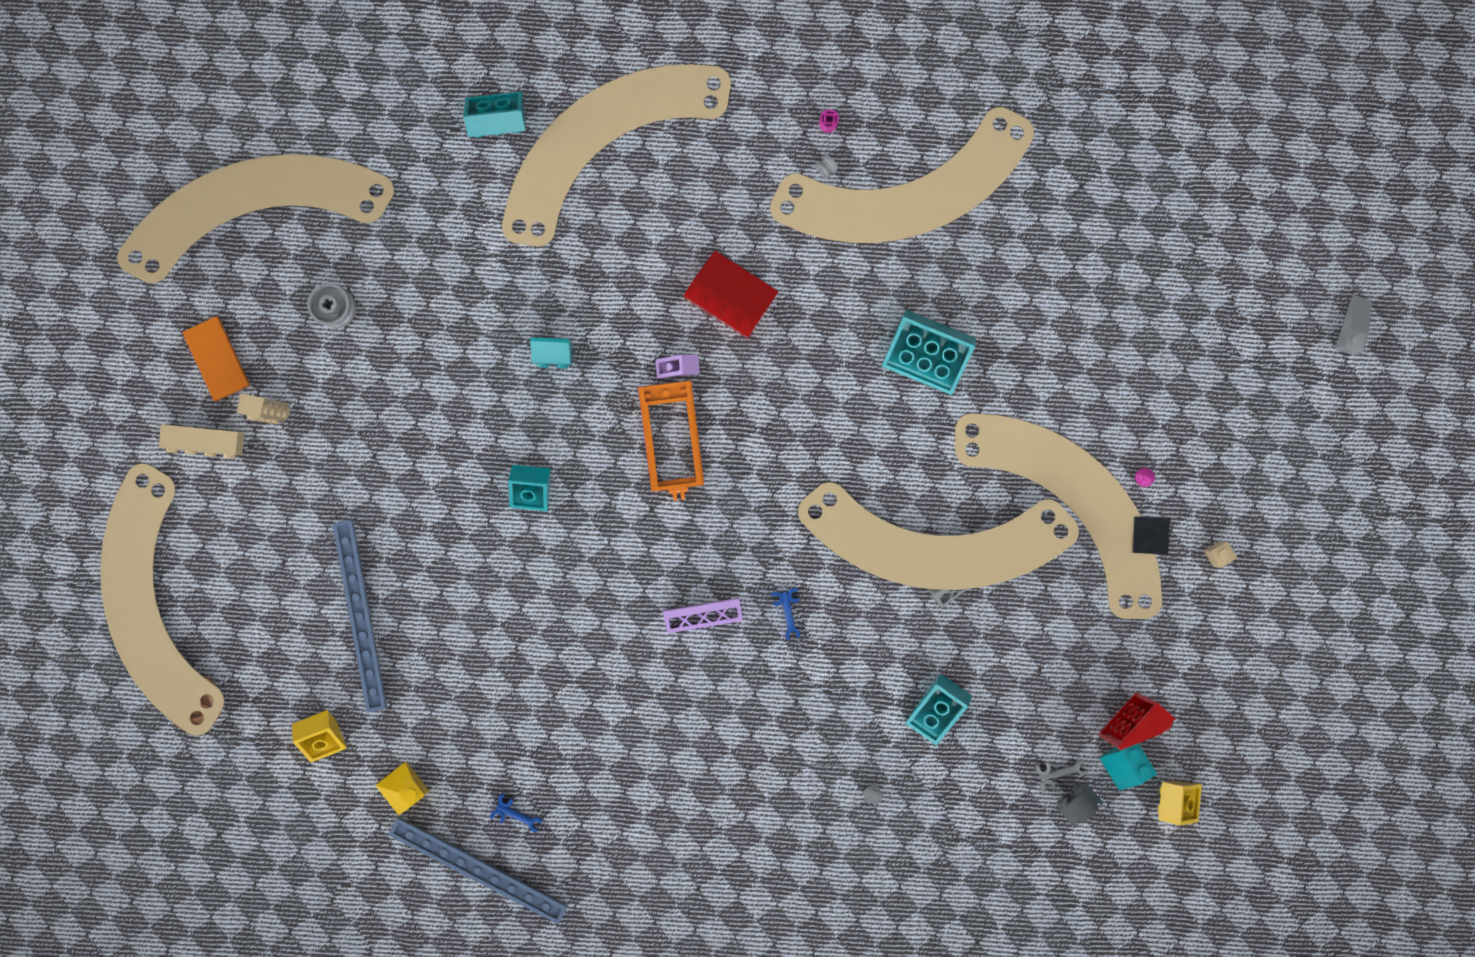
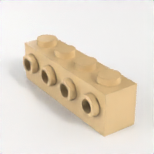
M240 393L237 413L247 415L249 420L278 424V421L285 422L289 416L290 408L288 407L289 403Z
M161 424L159 448H166L165 452L178 453V449L185 450V454L197 455V451L204 452V456L216 457V453L223 454V458L235 459V455L242 456L244 433Z

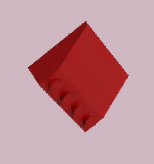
M714 251L683 297L748 340L779 291L717 251Z
M1135 692L1098 733V736L1119 750H1122L1169 731L1173 726L1172 722L1175 718L1159 703Z

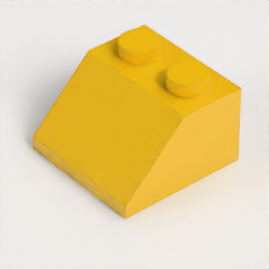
M328 710L292 724L293 743L310 762L346 749V744L337 721Z
M1181 781L1162 782L1159 790L1161 798L1158 806V820L1179 826L1197 823L1199 821L1202 784Z

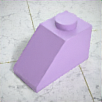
M677 355L656 359L657 379L700 374L698 355Z

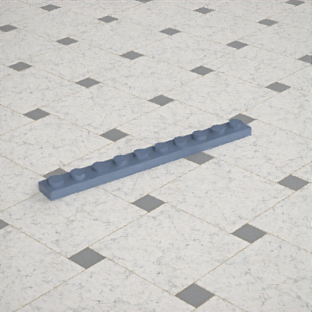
M348 520L332 523L366 711L368 713L387 709L354 521Z
M399 816L388 834L394 839L558 925L568 907L567 904Z

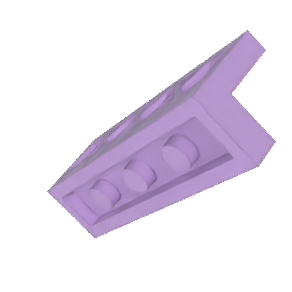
M739 598L663 611L667 633L743 621ZM737 607L738 617L729 618L724 614L728 608ZM717 611L721 615L717 621H710L706 618L708 612ZM693 614L702 617L699 623L694 625L688 622L687 618ZM678 617L683 621L677 628L670 627L669 618Z

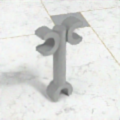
M1080 759L1076 761L1074 766L1050 771L1051 766L1048 762H1045L1046 768L1043 771L1040 770L1038 764H1035V770L1039 773L1041 780L1040 789L1046 792L1045 784L1050 783L1051 788L1054 790L1056 786L1051 780L1074 773L1080 775L1088 774L1086 769H1079L1080 765L1086 764V762Z

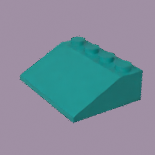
M905 309L881 367L953 395L976 346V338Z

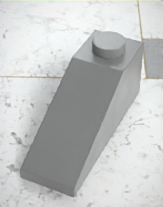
M1352 295L1335 350L1351 355L1363 353L1369 335L1372 300Z

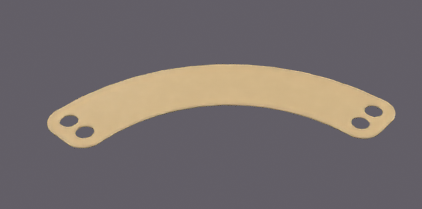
M694 64L650 68L619 77L577 100L553 121L527 154L516 175L507 200L502 222V231L505 237L516 244L537 247L548 244L554 237L558 216L572 183L584 166L600 150L621 135L656 121L673 118L716 119L720 117L728 106L731 86L728 73L717 66ZM710 77L719 78L721 85L717 90H710L707 87V80ZM709 95L715 96L718 100L717 106L713 109H708L704 105V99ZM523 220L526 223V229L523 233L518 234L513 231L512 225L514 221ZM539 222L544 225L545 232L543 235L534 236L532 234L531 227L534 223Z
M1003 107L993 108L985 115L970 140L953 158L919 179L890 188L853 190L820 183L801 174H790L781 181L771 201L770 212L772 217L780 224L827 240L848 243H880L921 235L947 225L968 213L988 198L1020 162L1033 140L1034 129L1030 121L1019 114ZM1000 117L1006 120L1007 127L1005 130L997 131L994 129L993 121L996 118ZM1014 126H1019L1024 131L1023 137L1019 140H1015L1010 136V130ZM793 184H799L803 189L802 195L798 198H794L789 194V188ZM784 201H790L794 205V211L789 215L783 214L780 210V205Z
M288 154L240 161L201 176L166 198L133 230L120 248L117 261L121 269L147 283H157L169 274L180 257L195 242L217 226L235 217L270 207L309 206L337 212L362 223H372L378 220L393 197L394 187L392 182L384 175L363 166L334 158ZM374 184H379L383 187V194L379 197H373L369 193L370 187ZM364 200H370L374 204V209L370 213H364L360 210V204ZM132 251H140L143 258L140 263L132 264L129 262L128 256ZM152 259L157 260L160 265L158 271L154 273L147 272L145 269L146 263Z
M974 413L966 414L958 420L955 426V453L962 464L969 467L993 468L1023 476L1055 494L1077 515L1090 533L1098 549L1107 581L1109 607L1114 615L1123 619H1148L1158 614L1162 607V591L1156 554L1133 553L1134 517L1141 516L1124 488L1101 463L1067 438L1047 428L1024 420L1000 415ZM969 424H976L979 428V434L974 438L968 437L965 433V428ZM969 443H976L979 446V453L974 457L966 454L965 448ZM1144 594L1149 595L1152 599L1151 606L1146 609L1141 608L1138 604L1139 597ZM1122 595L1131 596L1133 604L1130 608L1124 609L1119 605V599Z
M137 464L128 471L116 494L104 533L100 573L105 617L121 661L135 684L148 700L169 720L187 733L202 735L211 729L222 711L224 696L217 686L201 676L186 661L174 645L161 619L154 590L153 563L155 546L162 521L175 496V485L169 476L151 465ZM140 474H146L149 478V484L144 488H140L136 484V478ZM157 483L162 484L165 488L164 495L159 498L152 494V487ZM205 694L211 695L214 699V703L210 708H204L200 705V699ZM194 711H200L204 716V720L200 725H195L191 722L190 717Z
M832 482L824 483L817 487L802 500L798 508L799 519L808 530L834 553L856 567L889 581L935 590L979 588L1009 581L1053 560L1072 546L1079 535V528L1075 520L1058 502L1050 499L1038 502L1022 515L990 530L958 536L922 534L897 527L867 511L840 485ZM829 492L837 497L836 504L831 507L823 503V496ZM812 505H818L822 508V515L818 519H813L808 514V509ZM1044 510L1054 512L1055 520L1053 523L1046 524L1041 520V514ZM1059 524H1063L1068 528V535L1063 539L1057 538L1054 534V528Z

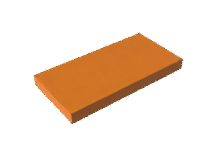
M218 316L182 332L214 402L251 386Z

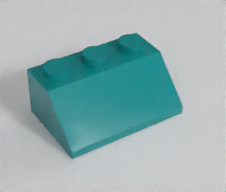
M522 91L465 97L463 118L468 137L479 138L484 135H501L502 133L525 131L526 119Z

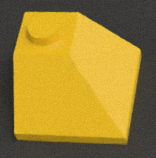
M407 761L375 785L398 815L409 809L429 792V789Z

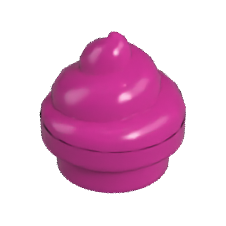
M1141 468L1136 472L1135 480L1139 486L1148 487L1154 483L1155 474L1149 468Z

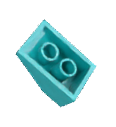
M940 673L905 724L937 746L969 707L972 695Z

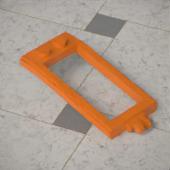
M691 380L638 387L651 491L668 490L669 494H673L674 501H678L677 493H681V500H685L684 492H688V487L704 485ZM686 401L696 477L658 481L648 405Z

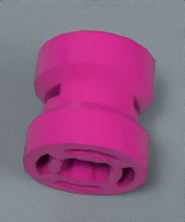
M831 109L822 112L819 127L823 132L832 133L836 130L839 121L837 112Z

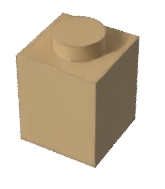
M1219 541L1204 550L1213 567L1222 568L1237 559L1227 541Z

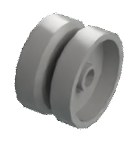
M327 283L313 289L308 297L307 308L310 316L317 323L336 329L343 328L353 320L356 313V302L352 294L344 288Z

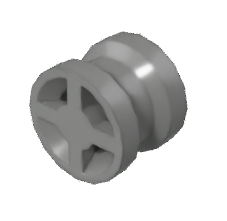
M827 154L823 156L821 162L815 164L817 171L826 179L830 177L833 171L839 169L836 162Z

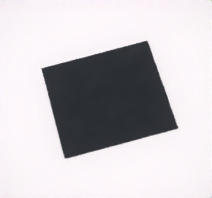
M1134 517L1133 553L1168 555L1170 519Z

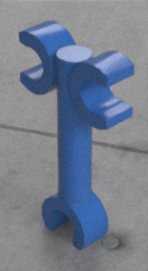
M791 588L789 591L782 593L777 591L771 593V596L778 595L780 597V600L774 602L773 606H779L783 602L788 628L785 633L787 640L790 639L789 633L791 631L796 632L797 638L800 637L799 630L795 628L790 601L794 603L800 601L799 598L794 599L791 597L792 592L798 591L797 588Z
M502 793L498 798L499 804L491 813L490 819H493L495 814H499L501 816L499 823H502L506 815L529 825L530 830L537 833L539 829L534 827L533 823H542L543 819L541 817L531 818L510 808L509 806L513 803L514 798L511 797L509 802H504L503 797L505 793Z

